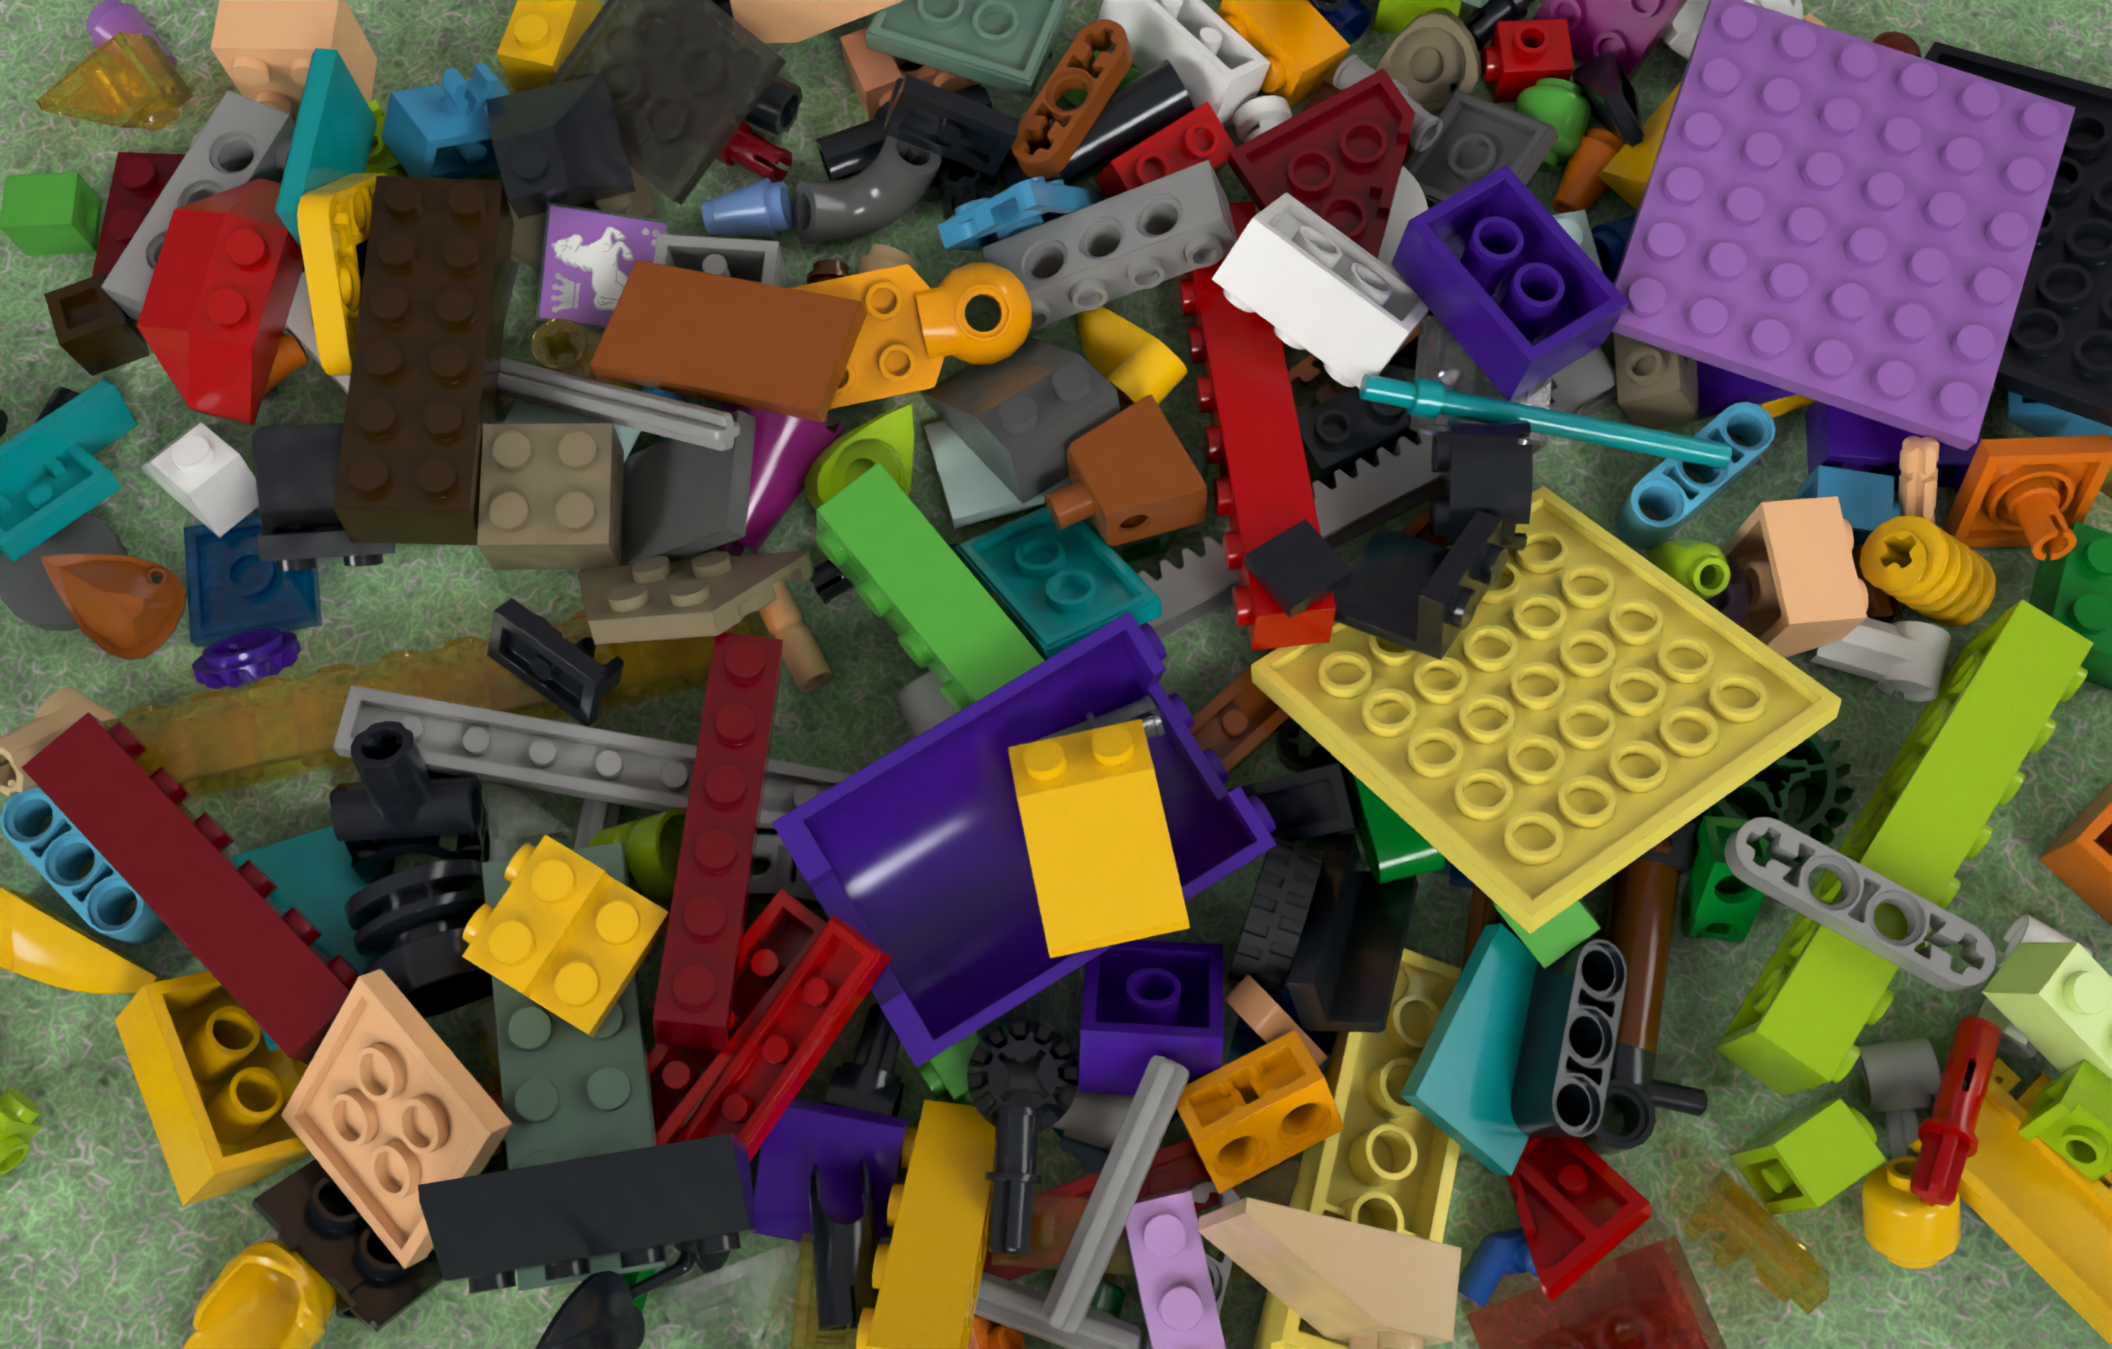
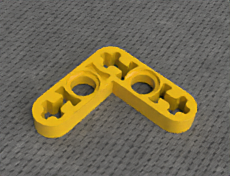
M385 173L349 174L304 193L298 204V230L318 354L321 365L329 376H350L362 290L355 245L367 240L369 237L376 176H387Z

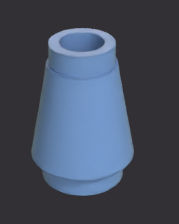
M765 178L702 203L703 221L706 231L710 236L780 237L781 231L792 229L794 225L792 201L788 188L783 181L772 183L769 178Z

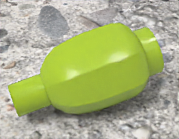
M1674 538L1665 541L1662 545L1653 547L1648 556V560L1703 600H1708L1721 593L1727 587L1730 580V569L1725 555L1717 544L1706 540Z

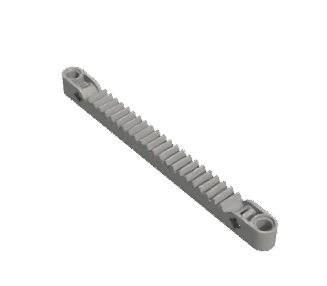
M1599 346L1510 402L1590 416L1607 407L1618 398L1616 367L1602 347ZM1488 392L1482 395L1484 397L1495 398ZM1445 415L1441 416L1435 432L1426 425H1423L1419 428L1414 443L1404 436L1398 438L1393 454L1383 447L1377 449L1372 465L1362 458L1356 460L1351 476H1348L1340 469L1334 471L1329 488L1319 480L1312 483L1311 488L1321 536L1333 550L1442 493L1443 472L1431 471L1432 437L1437 431H1446L1448 420L1454 419ZM1456 418V421L1464 423L1487 424L1472 420ZM1531 432L1529 437L1518 439L1519 445H1534L1550 437V435ZM1229 526L1225 528V532L1230 531ZM1210 536L1203 540L1201 557L1188 548L1181 551L1179 569L1164 559L1159 562L1157 580L1144 571L1137 573L1161 598L1162 616L1147 622L1154 629L1160 640L1232 603L1233 587L1240 586L1237 570H1226L1223 543L1220 545ZM931 671L904 687L895 700L915 737L956 714L940 692V687L943 684Z

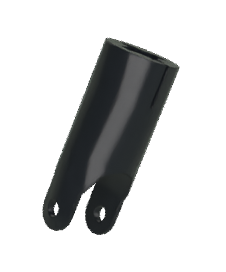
M865 1159L861 1160L862 1211L858 1221L845 1225L831 1221L823 1210L820 1197L818 1166L813 1164L809 1176V1202L819 1331L846 1330L847 1325H849V1330L858 1329L863 1308L875 1309L879 1289L872 1288V1272L877 1250L870 1171Z

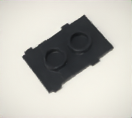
M316 1159L256 1197L252 1202V1206L279 1233L278 1238L292 1252L297 1251L352 1307L351 1312L365 1326L370 1325L376 1332L444 1281L436 1252L433 1248L427 1258L404 1269Z

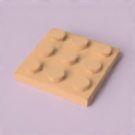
M382 969L358 977L281 1114L283 1119L404 1269L427 1258L434 1247L419 1202L418 1185L480 1175L512 1125V1122L502 1112L496 1102L485 1092L451 1049L446 1046Z

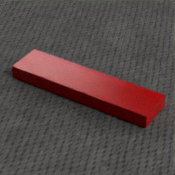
M832 915L673 1143L732 1133L747 1142L750 1162L892 957L845 919Z

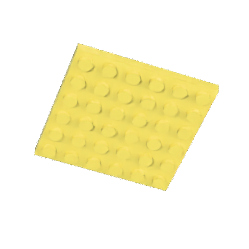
M1545 486L1532 492L1530 523L1516 524L1515 533H1526V537H1528L1526 547L1523 551L1507 550V561L1500 579L1494 586H1490L1478 604L1472 621L1466 629L1460 631L1442 660L1334 621L1330 642L1280 647L1251 664L1252 682L1529 934L1836 719L1842 701L1840 697Z

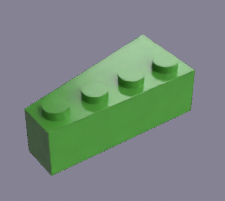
M880 462L816 509L817 534L814 538L817 546L853 584L870 610L878 617H882L899 635L898 641L908 656L920 668L927 666L943 684L940 687V692L956 713L1045 661Z

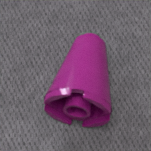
M722 402L721 411L731 413L740 410L756 417L745 537L715 547V549L726 551L731 556H741L744 549L757 552L804 490V479L815 459L834 440L841 437L844 430L843 425L838 423L825 427L829 415L826 416L824 423Z

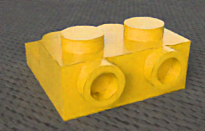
M544 835L537 847L526 843L512 857L504 874V879L512 884L497 906L493 907L485 903L471 917L462 936V939L470 945L462 957L594 1038L668 925L670 913L615 880L597 865L549 836Z

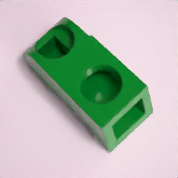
M1703 816L1697 833L1700 848L1690 873V880L1687 881L1681 897V930L1685 937L1698 939L1712 938L1736 943L1743 942L1747 937L1765 894L1742 882L1732 874L1726 864L1724 850L1727 839L1731 834L1750 820ZM1763 837L1758 838L1751 844L1746 843L1755 850V856L1752 861L1759 866H1762L1771 859L1775 860L1767 853V847L1770 842Z

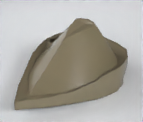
M1433 9L1416 16L1395 35L1374 67L1376 71L1384 68L1391 79H1397L1408 88V96L1427 111L1445 107L1457 89L1470 94L1481 76L1480 55L1474 37L1462 20L1450 10ZM1453 83H1458L1455 90L1450 92V86Z

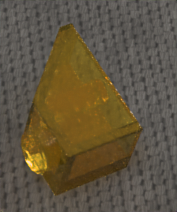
M118 32L35 102L44 112L120 128H144L149 131H158L176 121L180 116L178 108L194 95L152 36Z

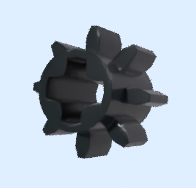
M942 156L939 169L926 191L928 202L941 200L943 218L947 220L952 214L956 215L954 209L960 205L977 199H990L994 197V188L992 186L997 183V174L993 177Z

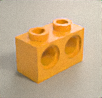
M1295 1029L1187 1084L1176 1107L1187 1133L1219 1194L1345 1129L1326 1079Z

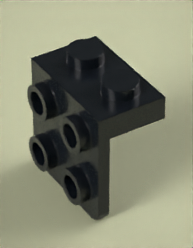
M344 422L262 426L253 433L252 443L261 530L257 536L260 562L276 561L277 570L298 571L316 568V558L343 557L344 566L359 567L384 563L383 554L396 553V543L350 542L333 508Z
M1477 510L1451 549L1390 528L1377 530L1349 567L1352 570L1350 582L1345 587L1333 591L1336 606L1334 621L1442 660L1460 631L1466 629L1472 621L1478 604L1490 586H1494L1503 573L1508 555L1507 549L1500 546L1503 518Z

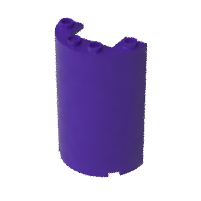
M1130 611L772 822V825L829 920L832 915L845 919L892 957L871 987V991L916 1068L1114 946L1110 945L1050 958L1016 796L1008 747L1031 743L1087 721L1085 714L1092 712L1094 717H1097L1150 695L1156 706L1155 713L1160 716L1165 735L1159 737L1157 735L1147 739L1184 901L1189 900L1277 845L1270 835L1271 832L1276 830L1275 823L1262 801L1256 795L1247 798L1240 786L1230 792L1224 787V784L1229 782V776L1221 760L1211 748L1208 747L1203 751L1201 750L1189 731V728L1194 726V721L1187 706L1177 693L1172 692L1167 695L1159 683L1166 670L1161 660L1167 657L1160 638L1148 623L1139 626Z

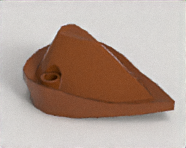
M74 553L40 556L53 587L81 631L111 655L126 660L147 658L160 649L175 632L185 611L187 592L180 578L163 565L125 555ZM153 574L159 578V583L152 581Z

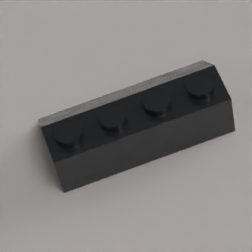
M732 1133L418 1185L419 1202L444 1281L469 1280L470 1294L516 1287L515 1272L541 1267L545 1268L546 1281L592 1274L590 1259L619 1254L621 1268L667 1261L666 1246L695 1242L696 1256L740 1249L739 1234L757 1231L747 1142Z

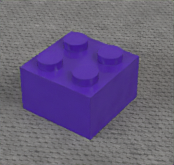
M1133 940L1116 944L1086 963L1080 1032L1078 1092L1134 1096L1148 1063L1154 1055L1171 1059L1188 1069L1190 1077L1187 1084L1221 1068L1224 1040L1223 945Z

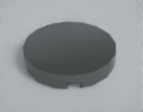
M85 513L14 562L2 552L0 553L1 600L17 617L46 631H73L78 629L79 626L53 587L40 556L74 553L128 556L126 547L122 545L120 537L102 519Z

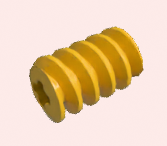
M1915 515L1896 516L1881 523L1867 537L1861 549L1860 567L1867 581L1887 595L1894 597L1900 603L1906 604L1910 609L1918 611L1925 618H1929L1934 623L1942 626H1965L1979 619L1990 607L1996 592V576L1990 563L1978 552L1961 543L1954 536L1949 535L1926 518Z

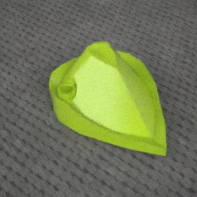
M906 403L882 413L837 438L815 459L804 479L805 496L815 510L878 462H880L905 494L909 496L914 454L912 404Z

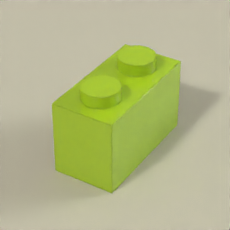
M1841 1098L1792 1112L1729 1156L1771 1215L1819 1208L1886 1161V1158L1875 1145L1877 1135L1870 1122L1857 1109L1847 1106Z

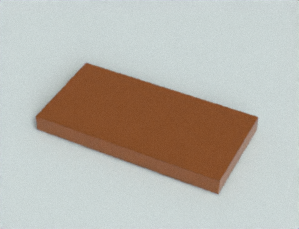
M636 260L589 366L601 378L824 423L867 312L862 302Z

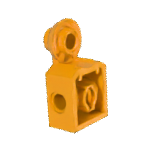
M970 262L956 268L936 288H930L909 264L792 287V289L861 301L867 312L829 409L935 388L945 356L952 355L972 365L997 363L1011 357L1025 342L1032 325V303L1024 284L1010 270L992 262ZM977 295H985L992 298L999 308L997 324L986 332L974 330L965 318L967 303L972 297Z

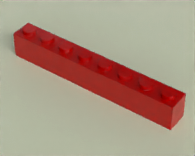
M1253 201L1228 203L1237 239H1239L1251 219L1256 215ZM1224 258L1210 267L1198 268L1185 273L1186 279L1179 280V299L1182 316H1192L1194 327L1187 328L1189 360L1191 364L1201 363L1203 376H1196L1198 411L1200 414L1209 413L1212 426H1205L1204 429L1206 458L1208 464H1218L1221 478H1214L1213 481L1216 514L1218 517L1228 516L1230 531L1223 532L1225 566L1227 571L1237 570L1240 586L1233 587L1232 589L1235 623L1237 627L1247 626L1251 650L1330 642L1336 611L1333 591L1324 600L1311 604L1303 613L1295 614L1289 618L1244 566L1247 553L1304 519L1320 535L1321 532L1282 340L1275 334L1274 325L1255 311L1249 313L1235 307L1224 296V288L1212 280L1225 260Z

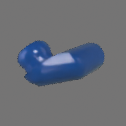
M1518 1228L1494 1232L1485 1236L1459 1278L1458 1291L1480 1306L1485 1307L1502 1276L1530 1272L1533 1276L1538 1277L1523 1229Z

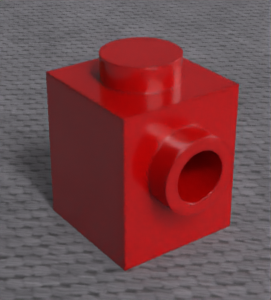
M1567 19L1497 22L1490 46H1483L1480 54V77L1482 82L1491 83L1493 103L1516 102L1518 95L1527 87L1535 86L1539 79L1557 78L1566 81L1570 80L1574 64Z

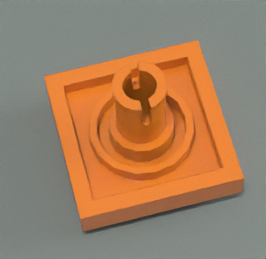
M2110 436L1981 439L1942 529L1961 543L1966 544L1969 548L2031 546L2034 557L2045 561L2047 556L2043 546H2045L2050 560H2056L2067 555L2076 546L2077 542L2075 534L2069 529V526L2074 522L2083 524L2112 466V440Z

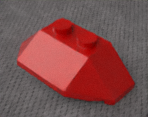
M263 178L174 209L137 323L141 334L192 411L250 426L255 425L304 266L302 249L275 212L281 183Z

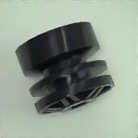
M450 859L406 869L369 884L352 895L344 906L351 929L358 931L353 940L359 955L373 958L380 957L367 967L363 975L382 969L424 1019L445 1014L493 995L491 974L462 957L470 945L462 939L464 929L474 913L485 904L482 863L473 859Z

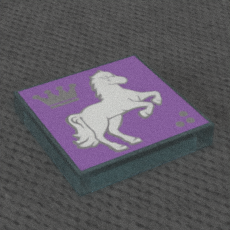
M548 202L535 325L603 335L636 260L653 263L657 234L668 235L670 222Z

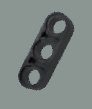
M1594 939L1583 941L1545 969L1539 961L1537 963L1511 1094L1513 1120L1519 1130L1528 1137L1582 1138L1592 1134L1601 1122L1627 983V966L1624 956L1614 944L1607 940Z

